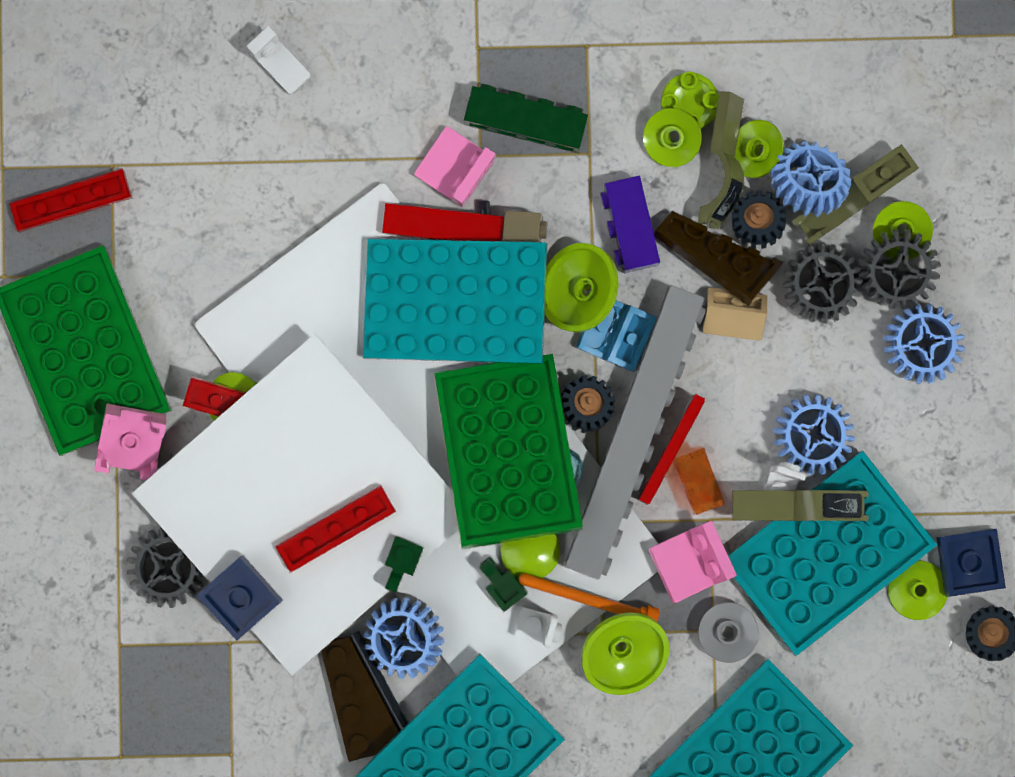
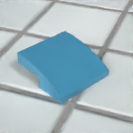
M616 300L608 316L599 325L588 331L581 332L575 348L634 372L657 317Z

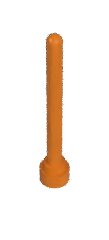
M526 573L521 574L518 579L521 585L614 614L640 613L658 621L660 609L650 605L636 608Z

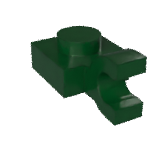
M395 537L384 564L393 568L385 589L396 593L403 574L406 573L413 576L424 547Z
M491 556L485 559L479 566L481 571L491 581L485 589L503 612L528 594L526 588L519 583L518 578L511 569L502 574Z

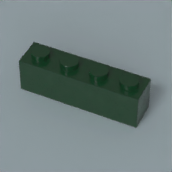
M480 84L479 87L472 86L464 116L465 126L579 154L588 114H584L582 108L572 105H566L565 109L556 107L553 101L544 98H537V101L525 99V94L516 91H508V94L496 92V87L487 84Z

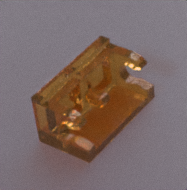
M705 448L673 460L694 515L725 504Z

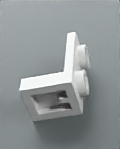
M269 26L247 45L250 54L289 95H292L310 79V72L279 41L277 34Z
M780 462L779 465L770 467L763 490H796L798 482L805 481L806 474L800 473L801 467Z
M522 607L514 636L542 643L544 647L550 648L552 642L558 643L562 625L557 623L558 617L556 615Z

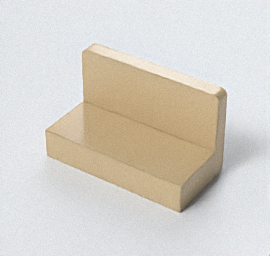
M708 287L703 333L760 341L767 317V295L758 294L748 306L726 289Z

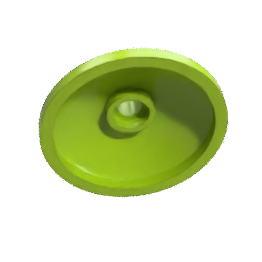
M575 243L560 250L550 260L546 267L545 315L556 327L569 332H584L596 327L608 316L616 301L619 285L616 266L608 253L600 247L589 243Z
M640 613L614 615L598 624L586 638L581 651V666L588 681L598 690L612 695L635 693L652 684L663 672L669 658V640L661 625L647 615Z

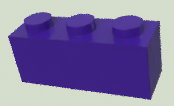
M640 175L605 183L604 192H600L603 209H609L611 221H607L610 239L616 238L618 246L617 250H613L617 268L623 267L625 274L659 266L660 258Z

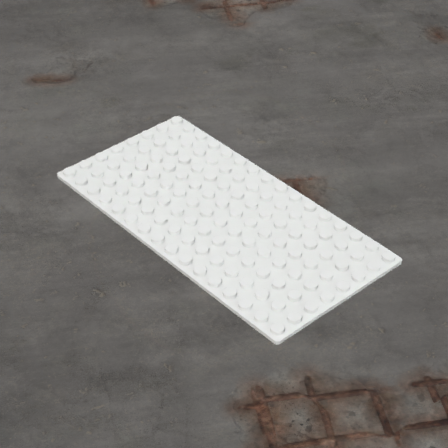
M379 184L196 322L195 327L229 372L242 373L255 382L261 381L315 333L452 489L434 373L493 364L494 362L363 358L368 239L428 240L382 234L385 203L401 204L386 184ZM565 424L582 518L600 466L570 426ZM632 509L628 519L622 518L619 529L623 533L617 548L611 547L608 558L612 559V563L606 576L601 574L600 579L596 580L563 567L576 531L555 534L560 546L558 564L550 574L542 579L619 602L658 572L649 553V548L657 545L658 542ZM458 530L416 567L413 576L408 574L404 577L395 593L401 602L403 598L409 597L411 606L416 600H421V610L430 606L431 611L428 613L430 618L434 615L439 616V620L434 625L435 627H444V631L437 634V636L443 637L445 643L438 647L443 651L441 655L456 675L481 653L512 683L606 612L602 609L527 586L524 587L528 594L503 612L485 589L491 581L479 568L481 563L491 556L502 574L507 571L501 557L500 549L502 543L462 550ZM526 607L556 615L558 617L557 623L562 625L558 643L552 642L551 647L548 648L544 647L542 643L514 636L521 608Z

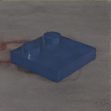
M997 529L936 537L945 597L1006 588Z
M243 554L196 595L236 641L283 601Z

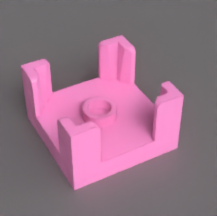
M107 404L94 471L109 473L110 466L139 471L140 479L148 480L157 472L158 456L166 428V414Z

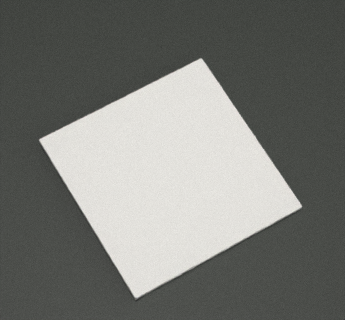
M315 333L132 493L210 583L243 554L278 593L283 601L254 625L251 630L292 676L390 591L385 589V586L393 568L384 564L395 537L424 547L417 564L418 566L459 530L453 490ZM382 485L396 509L395 513L290 573L275 546ZM404 573L402 579L408 574Z

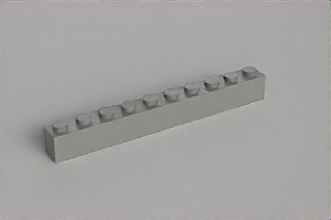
M673 285L667 289L582 515L583 530L576 531L563 567L596 580L600 579L601 574L607 575L612 563V559L608 558L611 547L617 548L623 533L619 529L622 518L628 519L633 507V502L629 501L632 491L639 490L644 474L639 473L643 462L649 463L654 451V446L650 445L654 434H660L665 418L660 417L664 406L669 407L675 394V390L671 389L675 378H681L686 363L681 361L685 350L690 352L696 338V335L692 334L695 323L700 324L706 311V307L702 306L704 297Z

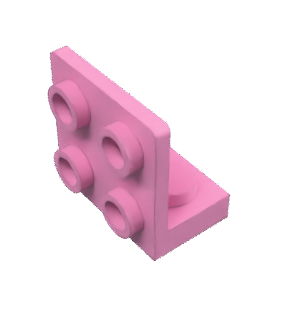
M445 127L414 174L421 181L463 208L496 160V153L487 147L484 150L450 127Z
M712 520L649 548V553L672 603H677L708 587L737 576Z

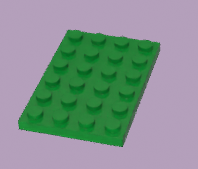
M102 245L0 287L1 313L59 456H64L100 440L107 404L161 414L172 411L106 246Z
M553 354L543 355V364L493 363L434 373L462 550L583 530Z

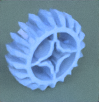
M804 140L800 146L793 143L789 148H784L782 155H778L779 163L772 168L770 178L772 179L771 188L776 190L775 198H784L783 207L791 205L793 206V213L799 209L803 211L805 217L812 212L817 218L822 212L829 215L833 209L837 210L842 202L846 200L852 181L849 178L851 169L845 168L846 160L837 159L838 151L831 153L828 151V145L821 148L818 146L817 141L812 146H809ZM800 166V168H797L794 171H790V169ZM825 187H831V189L822 192Z
M919 303L913 308L914 314L908 307L903 309L905 319L901 315L896 314L893 319L898 326L888 324L886 327L894 335L883 337L884 341L892 342V346L884 348V353L893 352L894 357L887 360L888 364H893L896 361L900 364L894 370L896 374L906 369L904 379L907 381L916 374L915 381L917 384L923 382L924 375L929 384L934 383L935 374L940 380L945 379L944 369L949 373L955 371L950 361L954 363L962 361V358L956 355L955 352L965 351L963 345H957V341L965 339L964 334L956 335L954 331L959 329L961 324L956 323L951 326L949 322L953 319L954 315L950 313L944 318L941 317L944 312L943 307H938L935 313H933V305L931 303L926 304L924 312ZM925 320L939 326L944 336L932 334L928 324H925ZM912 321H915L916 328H914L913 339L901 343L905 328ZM923 336L929 342L937 341L926 347L925 351H923L924 347L920 348L919 345L911 346L922 340ZM947 344L943 359L933 367L932 360L934 359L935 348ZM903 352L916 353L920 362H923V367L911 363Z
M804 395L802 398L803 406H801L797 399L791 401L795 409L794 411L787 406L782 409L788 416L787 419L780 416L776 418L778 423L784 425L783 428L773 429V433L782 434V439L775 440L774 445L784 444L785 449L779 451L778 455L782 457L789 454L790 457L786 462L793 464L796 460L798 462L797 466L801 467L800 472L807 465L808 475H813L815 466H817L820 475L826 473L825 464L832 471L837 469L834 459L840 463L846 461L840 452H852V448L844 444L845 441H855L854 436L846 435V431L854 429V424L844 425L843 421L848 419L850 414L845 413L839 416L838 412L843 406L839 403L833 409L830 408L833 400L830 397L824 401V404H821V395H815L813 403H811L808 395ZM804 411H819L817 417L814 418L810 425L794 421ZM827 416L832 419L836 426L837 440L826 432ZM815 426H818L817 434L823 439L814 440V443H811V436L804 430H813ZM791 430L800 435L803 440L801 454L796 451L792 444ZM819 444L834 448L829 455L822 459H809L811 452Z
M409 597L403 598L401 603L398 598H393L390 604L384 602L380 605V610L375 609L371 613L373 619H369L366 622V626L371 630L366 631L363 637L371 640V642L367 643L364 649H373L374 653L369 657V660L373 661L378 658L380 663L377 665V669L381 670L387 666L388 676H392L396 670L399 679H403L407 673L411 678H415L418 675V671L425 674L428 671V666L433 667L437 663L435 657H439L443 652L438 646L444 644L445 639L437 636V634L444 631V627H435L434 623L439 620V616L434 615L430 618L428 613L431 611V607L427 606L421 610V600H416L411 606ZM392 616H407L402 626L385 624L388 618ZM417 623L421 626L425 637H422L417 632ZM406 630L405 634L408 636L406 639H409V641L402 646V637H399V635ZM384 639L390 642L392 646L391 652L386 647ZM407 650L423 652L421 657L414 660L401 659Z

